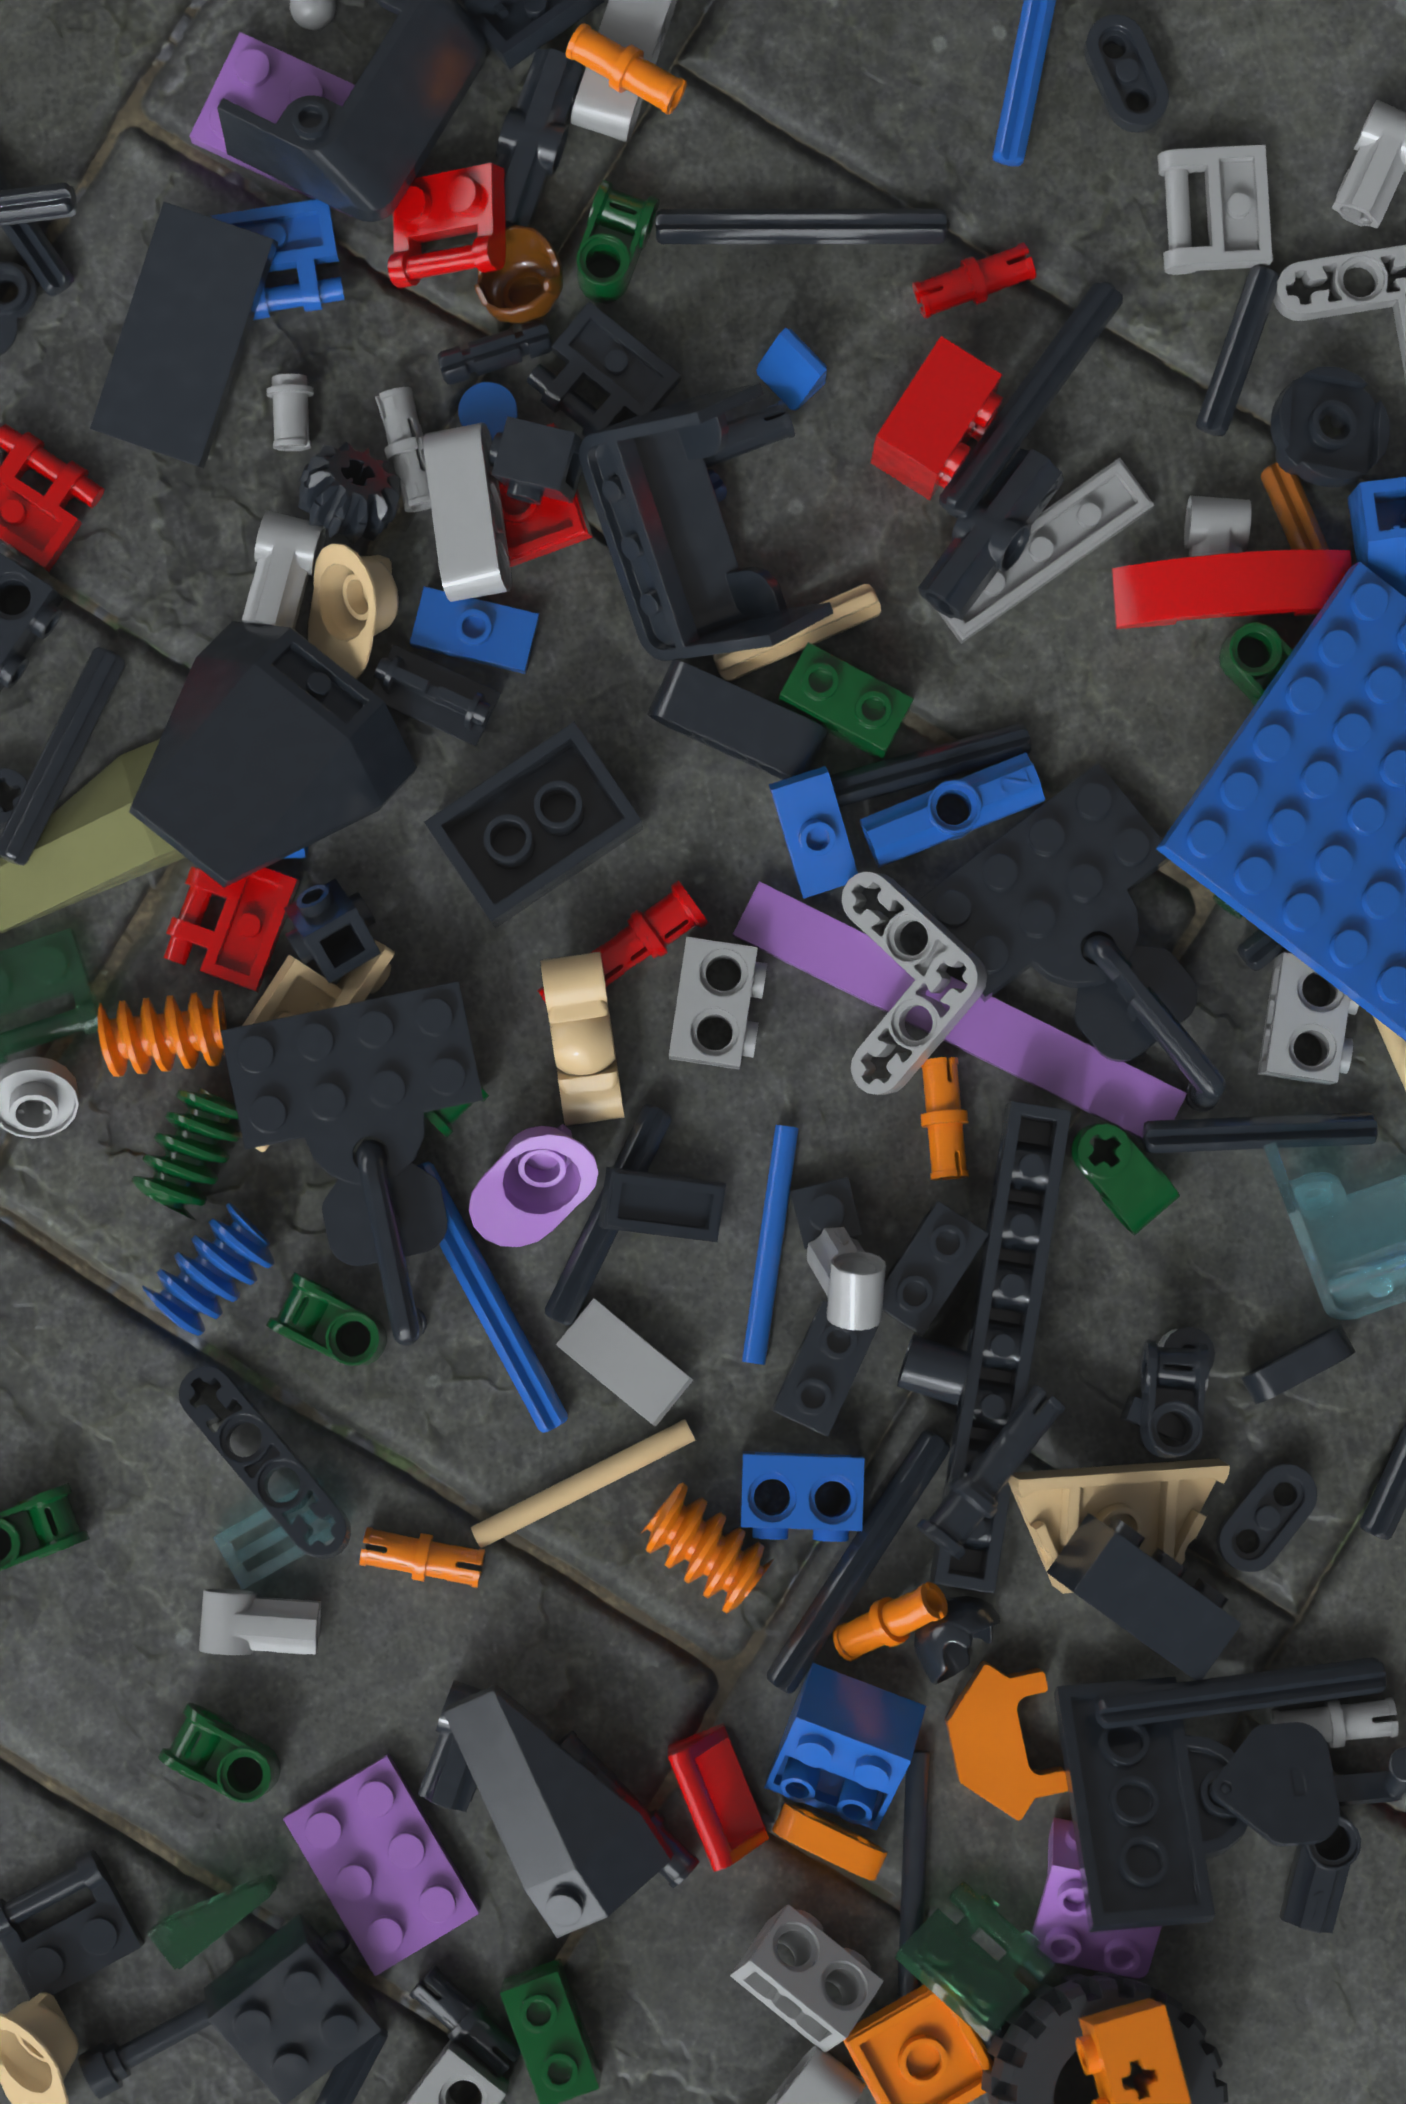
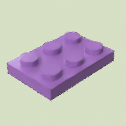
M240 32L189 137L192 144L309 198L316 199L228 155L217 107L224 98L276 124L286 107L300 97L309 95L320 96L343 106L355 85Z
M389 1753L288 1813L283 1818L374 1976H377L480 1913L481 1909Z

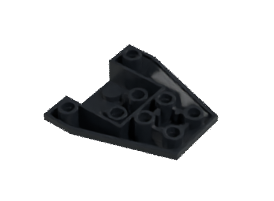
M232 621L195 658L129 813L225 888L380 811L410 779L417 767L385 702L291 627Z

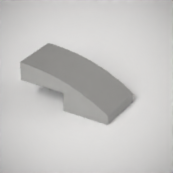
M594 1298L556 1344L654 1426H657L693 1381L690 1376Z

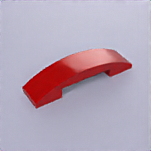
M1306 549L1238 552L1168 559L1112 568L1116 629L1175 625L1180 620L1294 612V616L1318 614L1352 566L1351 550Z

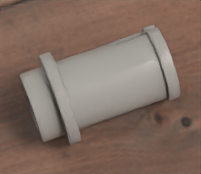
M280 374L272 376V386L266 389V395L269 398H273V449L279 451H302L311 448L308 397L313 396L314 389L307 385L306 375Z

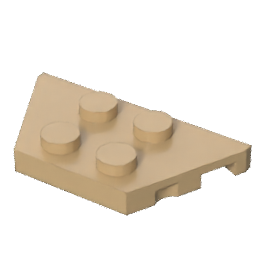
M1220 1459L1015 1472L1008 1483L1046 1572L1088 1513L1107 1526L1117 1517L1146 1538L1139 1549L1151 1557L1158 1547L1177 1562L1183 1564L1187 1546L1197 1537L1207 1518L1200 1511L1216 1480L1223 1484L1225 1483L1229 1475L1230 1465ZM1048 1574L1053 1587L1062 1593H1073Z

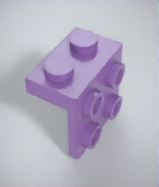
M1053 1818L1048 1842V1874L1030 1937V1954L1041 1960L1114 1973L1131 1978L1144 1977L1149 1971L1162 1926L1089 1932L1073 1821Z

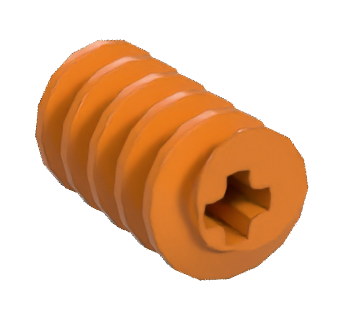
M220 990L214 991L211 1008H204L197 992L191 993L187 1011L180 1010L173 995L167 996L164 1011L160 1014H157L150 998H143L139 1016L132 1015L125 1000L119 1001L115 1019H109L102 1003L99 1004L98 1034L100 1047L106 1065L113 1077L124 1076L129 1060L137 1074L148 1073L152 1058H154L161 1071H171L176 1054L185 1069H195L200 1051L209 1066H219L224 1046L220 1031L227 1029L224 1001Z
M682 1482L677 1485L642 1530V1532L646 1530L651 1532L646 1551L651 1554L664 1545H668L670 1549L665 1566L670 1569L683 1560H687L689 1564L684 1581L689 1584L702 1575H706L708 1580L703 1596L708 1599L721 1590H725L727 1595L722 1611L727 1614L737 1608L748 1596L774 1559L762 1566L760 1565L764 1551V1545L760 1542L742 1551L741 1546L745 1530L741 1527L723 1536L722 1530L726 1521V1515L722 1512L704 1521L702 1518L707 1506V1500L703 1497L685 1506L683 1503L688 1485Z

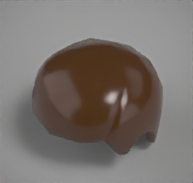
M512 225L506 228V263L501 270L486 273L477 269L478 280L477 284L474 285L481 304L497 320L526 323L546 315L551 310L563 289V268L552 244L536 228Z

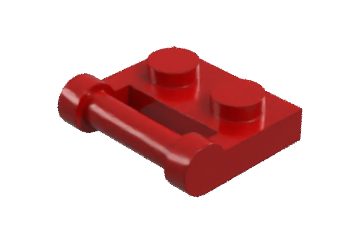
M486 163L414 178L401 202L393 212L394 253L390 255L387 267L390 280L397 288L416 286L420 283L421 278L474 268L486 273L501 270L506 263L504 168L493 163ZM478 232V237L474 239L471 245L422 254L421 243Z

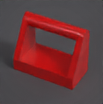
M724 1723L668 1745V1759L714 1872L733 1865L769 1839V1834Z

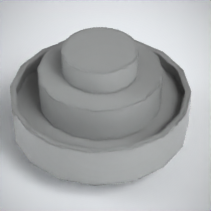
M33 1056L16 1059L1 1067L0 1127L15 1136L36 1139L49 1137L66 1129L75 1119L79 1106V1090L76 1078L65 1066L52 1059Z

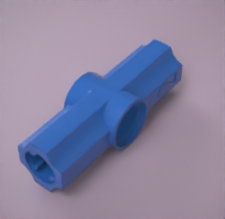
M1023 753L959 780L945 781L935 787L934 790L860 819V824L870 852L878 868H881L945 841L961 839L972 830L1044 802L1045 796L1033 763L1030 761L1027 753ZM947 796L960 798L968 809L967 820L957 825L945 823L937 814V802Z

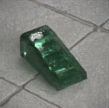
M271 1874L260 1876L161 1919L147 1934L174 1970L177 1968L180 1970L268 1899L277 1889L276 1885L278 1882Z

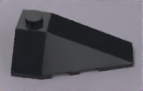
M497 1684L446 1706L443 1713L523 1888L557 1938L610 1916L672 1861L673 1852L644 1808L627 1793L621 1798L596 1777L599 1770L584 1757L578 1762L552 1740V1731Z

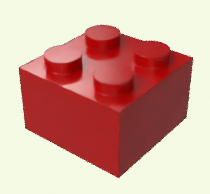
M940 336L876 435L871 464L926 499L931 500L938 487L940 486L945 489L964 463L971 450V447L967 445L969 439L972 437L980 441L999 413L997 409L1004 398L996 393L1002 374Z

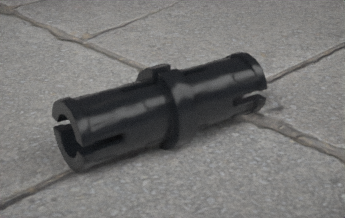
M434 1965L424 1975V1981L441 1996L434 1994L421 1980L412 1989L409 1996L412 1999H416L449 2029L446 2036L455 2044L461 2040L494 2071L498 2078L501 2077L510 2068L508 2065L509 2061L493 2047H498L510 2060L515 2062L521 2054L518 2043L484 2013L487 2009L484 2003L479 1999L472 2002Z

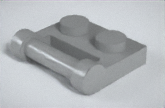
M1266 145L1173 149L1159 153L1157 155L1158 173L1161 176H1165L1169 250L1163 253L1164 272L1172 275H1181L1201 270L1252 268L1253 266L1269 267L1273 259ZM1195 172H1205L1209 246L1192 247L1188 174Z

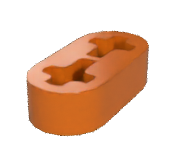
M790 1802L784 1803L772 1828L775 1834L788 1842L871 1881L876 1880L888 1855L885 1849L874 1842Z

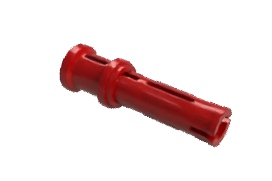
M679 880L671 884L672 892L644 912L639 910L630 914L631 918L627 920L629 923L627 927L591 952H601L606 987L650 955L654 959L657 956L663 957L668 953L667 946L697 925L703 928L709 924ZM541 987L537 991L546 1003L544 987Z

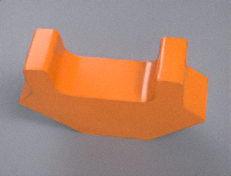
M982 1661L945 1718L957 1778L962 1785L1015 1820L1020 1821L1035 1798L1068 1791L1066 1773L1062 1767L1057 1766L1043 1770H1034L1029 1767L1017 1714V1705L1022 1698L1044 1693L1048 1690L1047 1680L1040 1668L1005 1674L988 1662Z

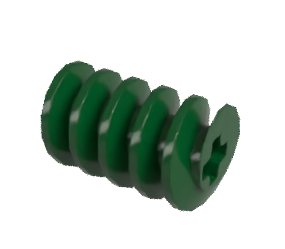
M199 1087L197 1092L178 1091L176 1096L186 1106L187 1112L167 1111L165 1118L177 1130L175 1135L156 1133L154 1136L156 1142L164 1149V1156L145 1154L142 1159L154 1172L153 1177L134 1175L131 1180L147 1197L193 1220L196 1219L185 1208V1205L203 1206L208 1200L196 1184H216L219 1179L207 1165L208 1161L226 1163L230 1158L227 1152L218 1144L219 1140L237 1142L241 1137L240 1133L229 1122L231 1118L238 1119L236 1105Z

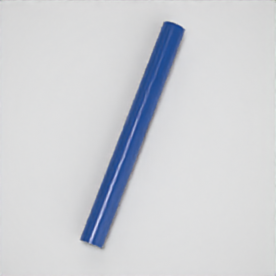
M775 1125L742 1362L766 1364L799 1128Z

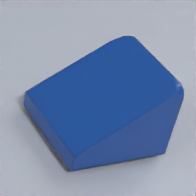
M785 328L779 333L759 362L756 372L763 382L783 400L788 408L795 411L825 385L827 366L791 328L789 330Z

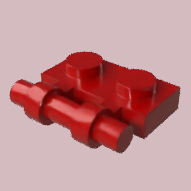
M4 424L0 428V448L9 454L0 466V540L50 572L82 525L78 518L64 510V508L74 497L93 508L102 498L105 489L89 479L88 470L76 462L70 461L65 463L45 450L44 441L32 433L26 432L21 434L8 424ZM30 468L53 482L44 496L20 481L24 473Z
M191 867L185 884L190 887L179 917L171 918L166 932L171 938L163 958L185 966L193 944L207 949L200 968L201 972L259 993L287 918L284 908L292 904L300 881L274 870L263 868L224 888L200 868ZM212 895L226 899L215 931L200 926Z

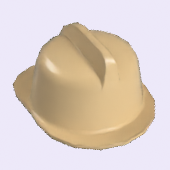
M332 543L321 550L315 562L314 590L308 622V641L355 679L359 678L367 666L372 650L373 637L388 628L398 614V589L392 576V563L389 558L381 555L359 556L356 551L346 544Z
M40 1993L30 2001L17 2005L7 2014L0 2013V2083L12 2104H69L63 2081L77 2057L79 2043L54 1995L50 1993Z

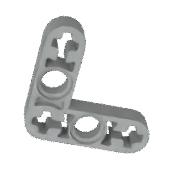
M1406 245L1300 261L1289 265L1282 271L1277 281V290L1273 301L1276 309L1284 317L1293 321H1306L1393 307L1406 381V277L1395 279L1390 286L1392 292L1388 293L1386 291L1388 275L1400 274L1406 271ZM1383 263L1390 264L1388 274ZM1352 268L1367 270L1375 281L1374 291L1365 297H1356L1350 294L1343 284L1344 273ZM1325 272L1332 273L1330 291L1335 300L1333 302L1328 301L1329 289L1312 293L1307 301V305H1301L1298 296H1288L1286 292L1293 286L1295 278H1302L1304 287L1311 288L1323 286L1327 279Z
M862 872L854 875L847 881L842 892L841 901L843 909L847 916L915 979L913 984L857 1049L852 1058L851 1073L857 1086L869 1094L887 1095L898 1092L908 1083L978 1000L986 987L987 974L981 960L894 879L886 874ZM880 887L881 891L878 893L877 899L888 911L899 912L901 906L904 907V910L891 920L881 911L872 909L864 911L862 908L867 902L862 894L864 888L877 889ZM918 921L927 930L928 942L921 953L911 956L902 948L900 936L903 928L909 922ZM888 924L885 928V931H883L882 927ZM965 965L967 969L962 976L968 984L965 990L952 988L940 1000L942 1003L950 1006L947 1012L940 1002L927 996L925 993L929 989L931 993L941 994L951 981L950 975L946 972L948 966L962 967ZM916 1006L926 1008L933 1020L929 1035L922 1040H915L910 1037L905 1028L906 1015ZM890 1034L896 1043L888 1040ZM898 1044L912 1051L910 1057L907 1053L896 1052L886 1066L888 1072L892 1074L889 1079L876 1078L874 1080L872 1078L876 1070L875 1065L871 1062L873 1056L887 1057Z

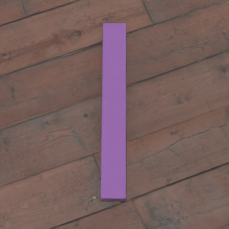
M760 881L733 933V937L753 947H758L759 950L886 1013L892 1009L915 981L909 973L867 934ZM951 977L950 983L941 994L931 993L929 989L925 994L940 1002L948 1012L950 1006L942 1003L940 1000L950 989L959 988L965 990L968 984ZM979 997L943 1040L1140 1139L1143 1138L1142 1131L1145 1122L1174 1120L1187 1093L1125 1062H1115L1106 1059L1093 1046L994 997H991L986 1002ZM923 1006L913 1007L905 1018L906 1023L930 1033L933 1024L932 1016Z

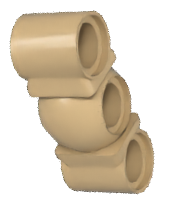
M601 952L541 960L543 987L565 1126L625 1118Z

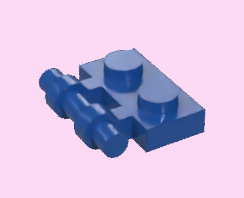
M314 199L211 215L214 219L278 241L279 243L269 272L297 268L299 283L266 288V285H264L253 320L271 318V311L304 307L305 312L323 310V303L345 300L342 278L334 277L318 280L316 265L339 261L330 205Z

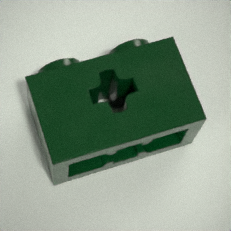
M808 642L779 695L778 705L824 727L828 733L883 761L910 711L914 698Z
M559 1958L504 1979L500 1995L539 2104H560L600 2089L602 2073L561 1959Z

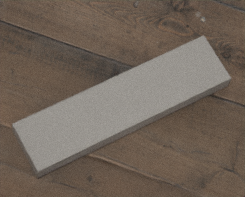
M1118 458L1040 513L1031 526L1029 542L1019 560L1008 571L1002 572L998 570L962 620L957 618L950 619L940 612L938 613L962 644L1152 510L1154 503L1122 459Z

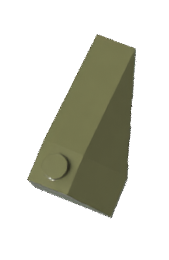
M160 739L120 755L52 813L27 864L20 866L0 858L1 933L185 858V856L129 813Z

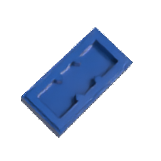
M424 586L410 645L414 648L526 674L540 616L538 613L475 598L450 602L445 591Z
M826 766L768 784L803 899L846 885L847 881L858 874Z

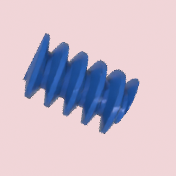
M231 1202L226 1204L233 1221L229 1226L214 1218L208 1222L215 1236V1240L212 1243L197 1235L191 1238L198 1254L195 1259L180 1252L174 1255L181 1271L178 1276L163 1269H159L156 1272L163 1287L160 1293L142 1286L152 1302L181 1329L197 1336L202 1335L206 1331L199 1314L200 1312L214 1319L219 1318L223 1314L221 1305L216 1297L217 1295L231 1302H235L240 1298V1293L234 1279L248 1285H253L257 1281V1275L251 1262H255L265 1268H271L275 1264L268 1247L270 1242Z

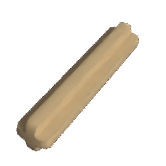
M862 584L821 602H830L834 613L772 647L714 654L713 660L723 680L730 682L805 649L808 642L814 645L879 616L881 606L874 589L870 584Z

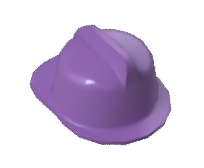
M563 1124L557 1128L542 1125L535 1126L519 1132L508 1143L502 1157L481 1177L471 1192L469 1213L473 1227L484 1239L499 1246L521 1247L538 1242L552 1232L594 1189L598 1176V1167L594 1155L583 1143L573 1139L571 1130Z

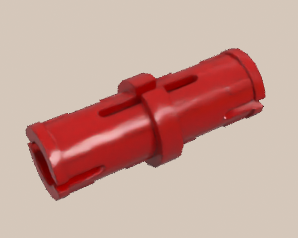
M1024 242L1019 243L1013 248L977 261L973 256L961 260V267L923 281L913 282L914 295L917 304L922 303L923 307H920V312L924 319L969 301H973L975 305L987 302L988 294L1026 280L1031 281L1035 279L1036 271L1032 257L1026 258V255L1029 254L1026 244Z

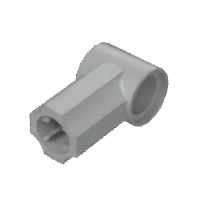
M1380 100L1375 101L1354 146V150L1357 153L1350 169L1347 170L1332 206V209L1337 211L1343 219L1358 226L1378 228L1400 179L1403 173H1406V112Z
M1189 496L1184 528L1185 548L1189 549V557L1246 552L1251 526L1250 500Z
M268 510L265 512L256 539L254 559L257 562V566L244 609L243 622L291 627L295 630L309 575L314 576L316 559L324 548L326 528L324 526H311L308 520Z
M844 1227L824 1228L816 1240L808 1243L807 1262L828 1296L827 1319L833 1325L849 1330H866L878 1326L882 1318L885 1261L877 1255L865 1252L858 1240L851 1238Z
M203 1589L199 1651L220 1655H251L253 1650L316 1655L321 1630V1601L257 1597V1592L238 1589Z

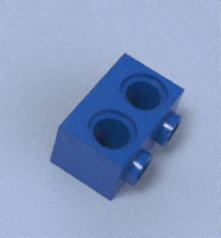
M743 1451L741 1527H752V1538L785 1540L788 1539L789 1529H812V1540L829 1542L849 1541V1531H862L865 1458L862 1455ZM768 1479H776L783 1482L789 1490V1499L785 1507L773 1513L761 1510L754 1501V1493L757 1486ZM828 1481L842 1483L846 1486L849 1493L847 1506L841 1512L833 1515L821 1512L815 1505L817 1489Z

